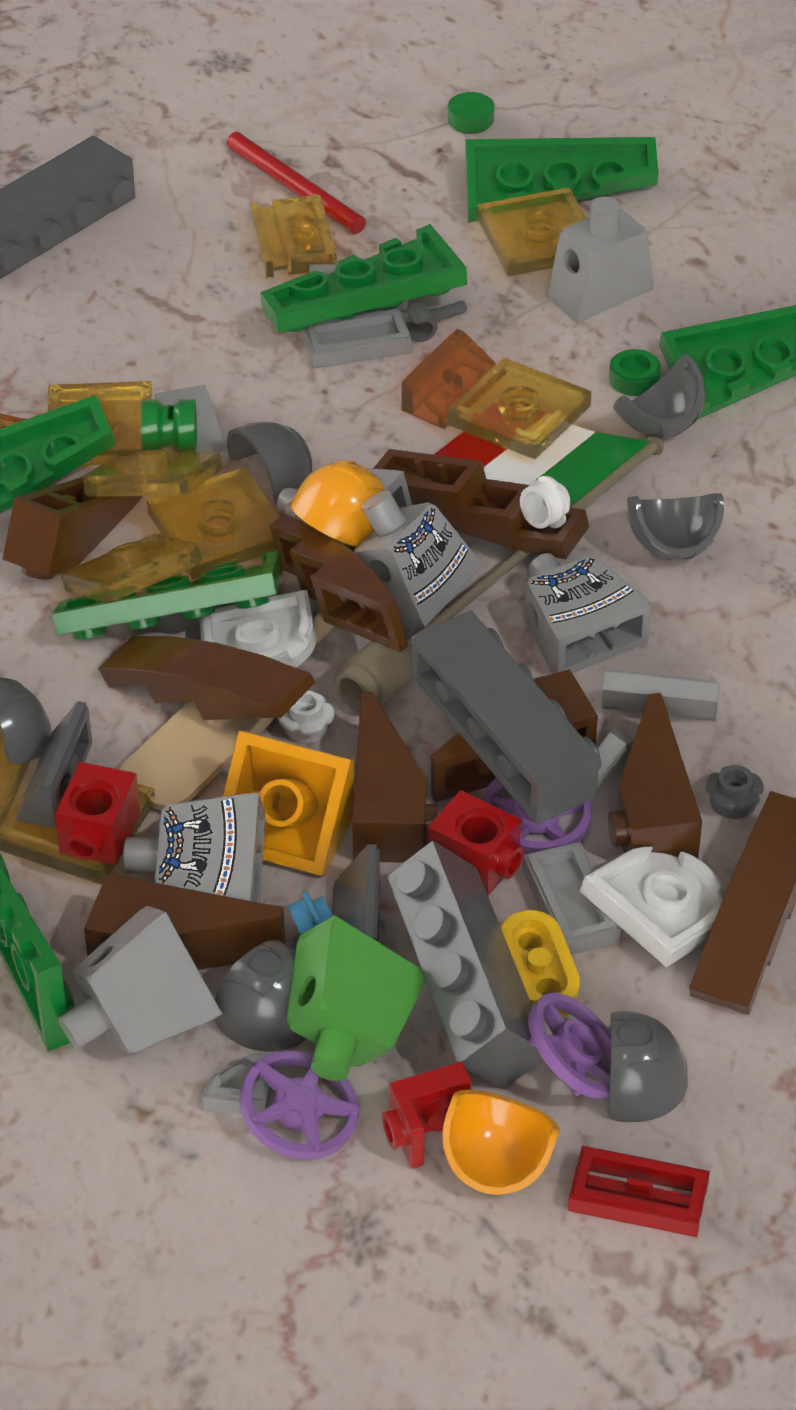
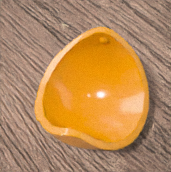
M337 460L336 463L324 465L313 471L299 487L290 503V507L303 521L323 534L342 543L358 547L374 530L363 513L361 506L368 498L386 489L381 480L365 467L353 461Z
M460 1090L454 1093L445 1117L442 1139L443 1148L451 1169L466 1185L486 1194H510L530 1185L544 1171L555 1148L560 1127L549 1115L520 1101L481 1090Z

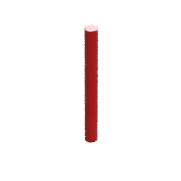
M236 131L230 134L227 139V147L353 234H358L364 229L366 219L241 133Z

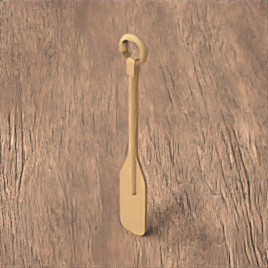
M321 611L313 618L316 645L336 627L324 622ZM187 702L123 762L119 770L137 774L139 801L153 809L161 811L168 804L190 802L232 761L238 732L242 730L259 735L272 723L274 718L203 720L194 702Z

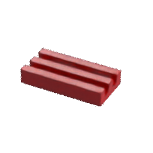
M582 1145L569 1194L568 1211L697 1237L709 1185L710 1171ZM589 1172L626 1178L627 1182L590 1175ZM653 1184L690 1191L692 1195L654 1188Z

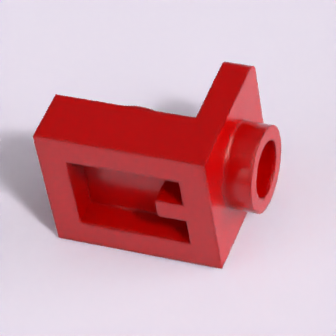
M462 1061L389 1083V1110L382 1112L384 1132L393 1150L402 1148L411 1169L424 1165V1133L428 1131H443L445 1117L454 1093L460 1090H471V1079Z

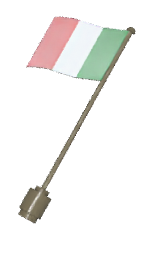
M493 408L434 455L482 461L486 479L529 485L531 481L538 480L541 476L552 477L568 491L570 508L585 510L651 454L660 455L664 449V443L658 436H649L646 440H639L595 432L536 413L507 408ZM516 551L417 633L452 619L529 556L531 552ZM412 637L407 640L408 647L401 652L370 641L344 662L335 682L342 700L349 707L360 712L361 692H373L382 706L413 680Z

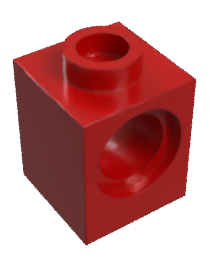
M79 761L55 812L60 854L74 856L84 861L93 860L117 866L124 850L125 840L127 837H130L140 815L136 773Z
M462 790L455 795L428 826V843L433 840L475 866L488 896L503 878L508 880L514 876L523 860L524 848L520 846L521 819Z

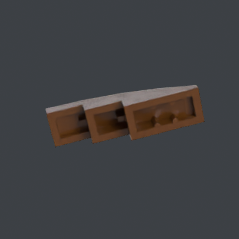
M388 449L373 468L403 471L412 505L427 502L435 505L456 531L512 549L540 555L550 553L555 558L566 560L589 528L586 510L569 508L568 513L565 514L566 522L559 528L547 526L539 529L532 526L525 519L520 507L521 493L529 485L486 479L482 461Z
M285 514L269 525L275 548L280 550L284 571L297 575L301 590H307L309 598L318 601L324 622L373 642L380 643L398 652L408 647L394 597L378 575L353 551L312 526Z
M131 636L98 668L109 687L145 685L155 703L194 702L203 720L282 718L316 683L309 672L264 655L216 642L175 636Z
M770 791L751 831L709 933L689 987L690 996L750 1015L766 966L771 965L786 920L791 918L796 904V798Z

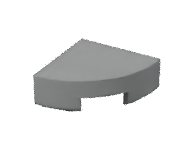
M619 728L611 731L597 748L601 757L597 788L602 785L617 763L620 764L631 750L634 740Z
M260 1052L246 1055L243 1057V1062L232 1066L222 1074L216 1073L209 1080L202 1096L203 1111L241 1114L239 1096L248 1071L258 1060L275 1052ZM260 1076L256 1079L252 1088V1101L257 1114L268 1108L271 1087Z

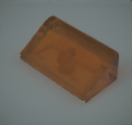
M455 329L404 378L401 385V410L445 429L501 374V368L465 332Z

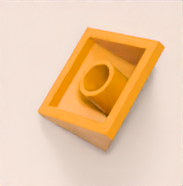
M239 731L223 797L259 793L266 813L263 860L325 876L353 819V760L254 733Z

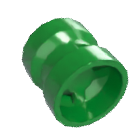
M158 399L142 400V451L160 452L164 447L175 446L180 452H196V400L179 399L174 405H163Z

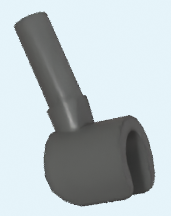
M458 301L428 309L422 302L412 303L407 311L412 322L406 323L412 340L424 342L431 339L438 329L437 322L465 313L467 310L466 303Z

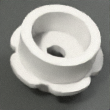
M541 476L538 480L531 481L529 486L522 491L520 507L525 519L532 526L539 529L547 526L559 528L566 522L565 514L568 513L570 508V497L562 484L552 477Z
M307 691L282 718H278V721L283 727L285 734L291 740L299 743H312L320 740L327 734L329 724L334 719V708L330 703H325L323 695Z

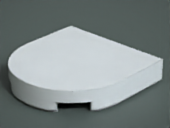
M300 590L269 597L270 601L267 604L254 608L238 609L236 604L216 608L214 613L199 618L201 638L203 641L216 642L261 654L296 668L311 655L316 645V633L307 590Z
M653 847L635 848L585 876L579 892L665 967H668L707 942L723 901L721 894L723 886L717 875L707 865L688 853L680 852L679 857L665 853L651 852Z

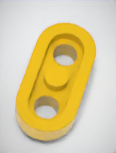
M524 910L509 916L503 922L501 930L531 1004L533 1005L547 993H561L579 1001L580 976L557 921L550 915L536 910ZM524 948H534L530 951L524 950ZM557 1009L563 1018L570 1015L565 1011Z

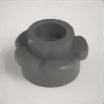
M730 765L723 767L719 773H712L706 780L705 789L710 793V804L717 814L729 819H740L753 813L756 805L760 802L759 794L763 793L764 785L761 778L757 774L751 773L747 768L740 765Z

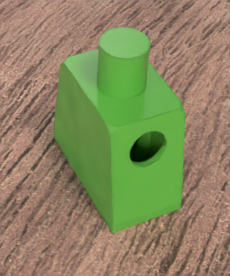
M335 915L299 935L295 953L287 1023L292 1031L317 1045L311 1062L312 1071L324 1079L341 1081L347 1078L351 1065L360 1067L389 1052L395 1045L426 982L424 973L420 967Z

